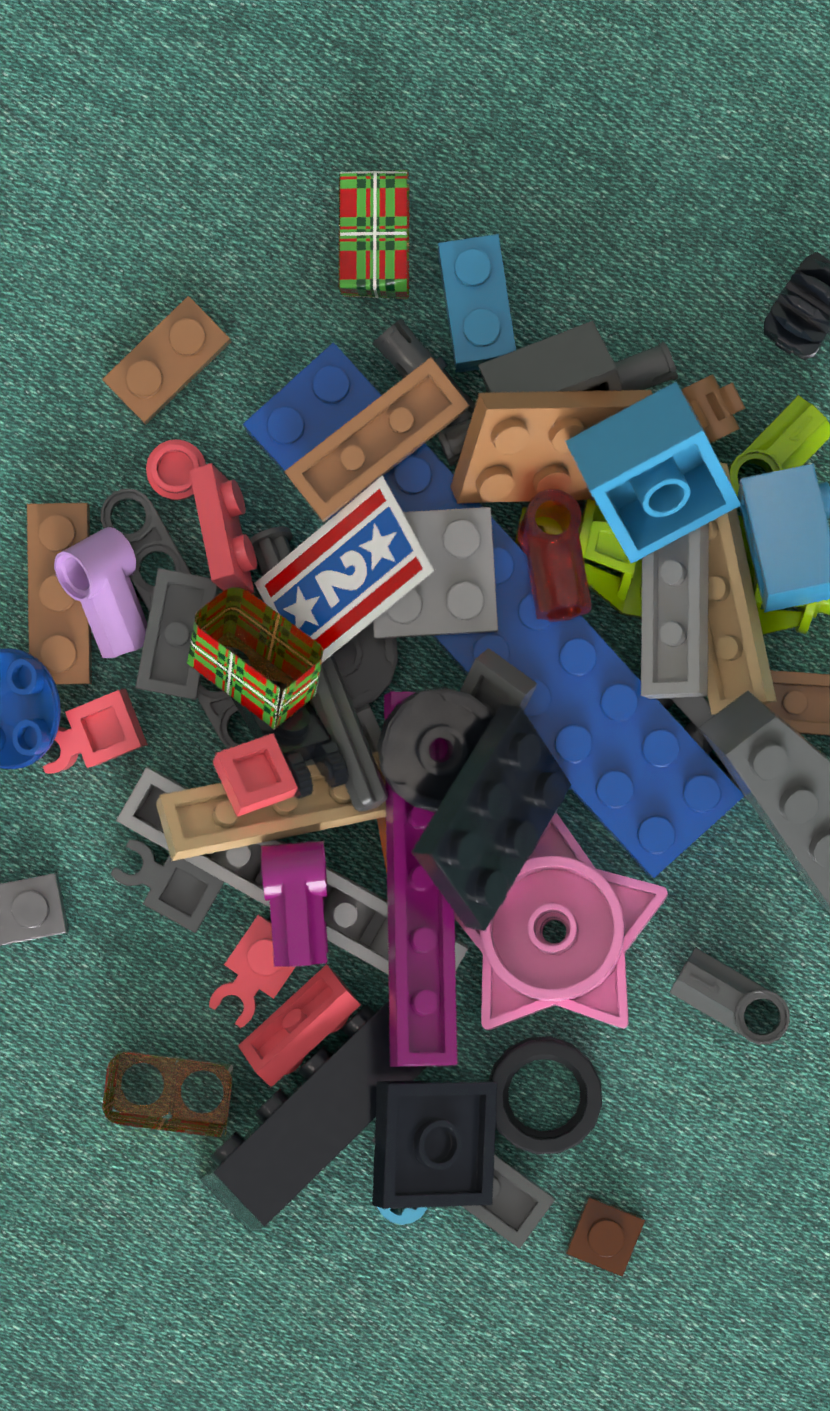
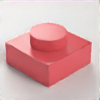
M274 734L217 752L212 761L237 817L292 798L298 789Z

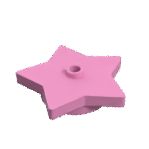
M557 813L554 814L537 842L534 852L527 859L507 893L505 901L497 910L486 931L465 927L454 911L455 920L483 953L482 1027L487 1031L493 1030L556 1005L625 1029L629 1024L625 953L668 896L667 889L660 885L596 869ZM550 921H560L566 927V936L559 943H550L543 936V928Z

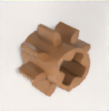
M713 374L681 389L709 443L740 429L733 414L745 409V406L733 382L720 388Z

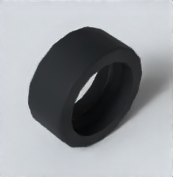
M552 1036L527 1038L509 1047L493 1065L489 1080L497 1082L496 1127L499 1133L515 1147L537 1155L561 1153L580 1144L595 1127L602 1108L601 1081L590 1059L572 1043ZM550 1059L562 1063L574 1074L579 1084L580 1101L576 1113L565 1125L554 1130L538 1131L525 1126L515 1117L509 1105L508 1090L513 1076L522 1066L534 1060Z

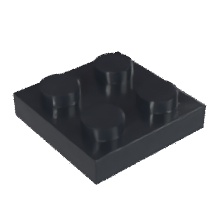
M486 1079L377 1081L372 1205L382 1209L492 1205L497 1082Z

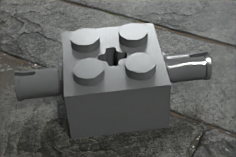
M593 321L478 365L487 393L646 390L666 381L678 379L676 366L665 342L658 343V346L614 362ZM471 418L446 427L437 433L450 467L456 465L459 460Z

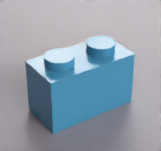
M499 234L438 243V259L455 372L479 370V364L516 350Z
M814 464L741 478L737 498L741 503L739 507L764 612L829 600L830 529L827 519H830V486L828 482L818 483Z

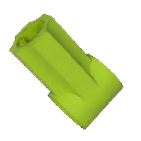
M797 395L762 433L731 462L728 470L731 485L737 497L740 485L738 471L741 466L750 463L757 464L766 473L800 467L830 438V423L813 404Z

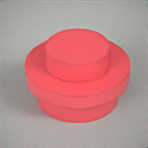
M178 439L168 440L159 444L151 452L146 464L147 479L151 487L160 496L170 500H184L194 495L189 470L204 466L206 462L202 453L193 444Z

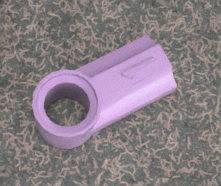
M106 527L58 553L54 561L57 579L69 596L81 602L102 658H115L143 647L147 621L129 577L133 575L136 569V558L134 550L126 537L115 528Z

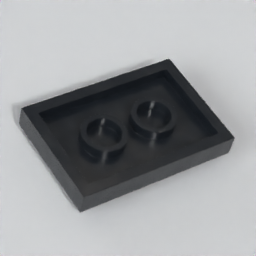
M500 705L411 851L465 927L486 931L497 910L505 901L511 886L529 856L534 852L537 842L572 785L523 709L518 706Z

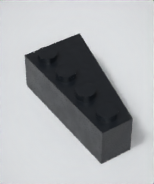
M389 1001L380 1006L376 1011L368 1004L362 1007L341 1028L348 1037L332 1053L325 1046L320 1048L298 1070L305 1078L288 1095L281 1088L278 1089L254 1113L260 1120L257 1125L244 1137L235 1131L210 1155V1158L216 1164L199 1180L249 1232L265 1227L376 1117L377 1081H413L427 1067L390 1066Z

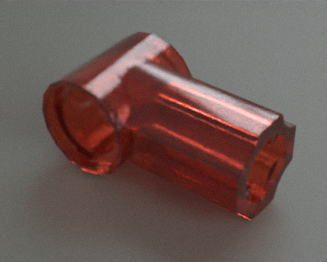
M548 489L534 496L517 528V540L521 549L526 553L536 618L548 620L549 622L571 620L574 617L588 614L592 608L578 531L582 512L578 502L570 494L562 490ZM550 517L558 522L563 533L557 535L548 534L538 527L535 519Z

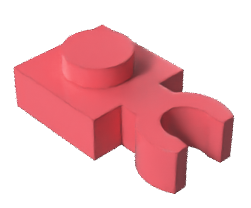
M117 690L66 711L71 729L59 726L54 740L60 746V756L55 762L43 766V769L48 774L65 771L74 765L80 753L86 767L90 768L148 745L127 690Z
M260 914L255 918L224 964L238 974L234 982L225 983L215 990L210 998L209 1007L215 1010L221 1004L224 997L228 995L238 996L243 1002L244 1009L235 1024L241 1028L255 1014V995L260 989L274 999L296 966L274 967L271 922Z

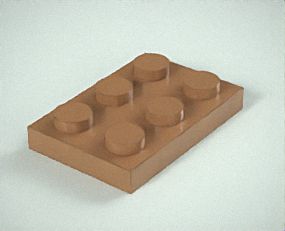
M652 391L479 393L450 486L457 503L594 499L565 441L653 394Z

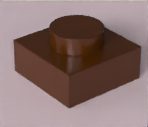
M587 1195L566 1247V1254L623 1277L645 1219L635 1213Z

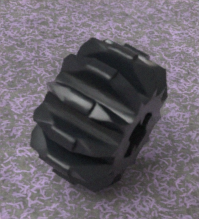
M818 252L807 256L801 262L771 307L764 322V335L776 342L775 346L789 355L793 353L803 360L815 356L830 335V260Z

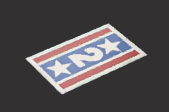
M382 475L254 584L265 604L318 642L323 650V663L434 572V569Z

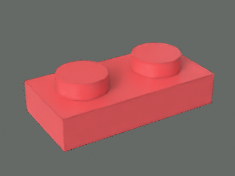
M212 463L189 470L212 582L222 591L237 587L254 593L250 571L257 568V559L249 537L246 534H242L239 516L245 514L246 509L238 483L234 479L228 480Z
M326 964L243 1040L238 1047L256 1074L272 1087L284 1075L295 1071L301 1065L305 1056L324 1038L342 1028L349 1019V1016L361 1004L342 979Z

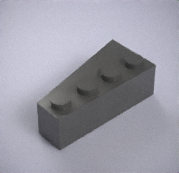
M746 691L701 725L699 729L810 891L830 913V758L812 745L752 693Z

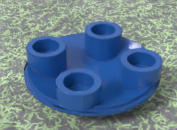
M6 648L0 649V768L19 769L38 761L51 747L60 723V698L56 684L42 662L25 651Z

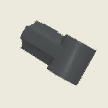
M697 947L694 948L669 991L670 994L742 1035L748 1041L759 1045L771 1044L779 1040L787 1031L790 1023L788 1006L785 1000L777 993L766 989ZM757 999L770 1000L778 1010L776 1025L766 1033L752 1032L744 1022L746 1007Z

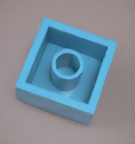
M677 382L645 397L641 401L565 441L592 496L631 564L741 506L716 454Z

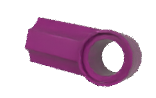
M324 841L261 845L265 901H270L274 967L308 966L327 963L328 940L323 897L328 896Z

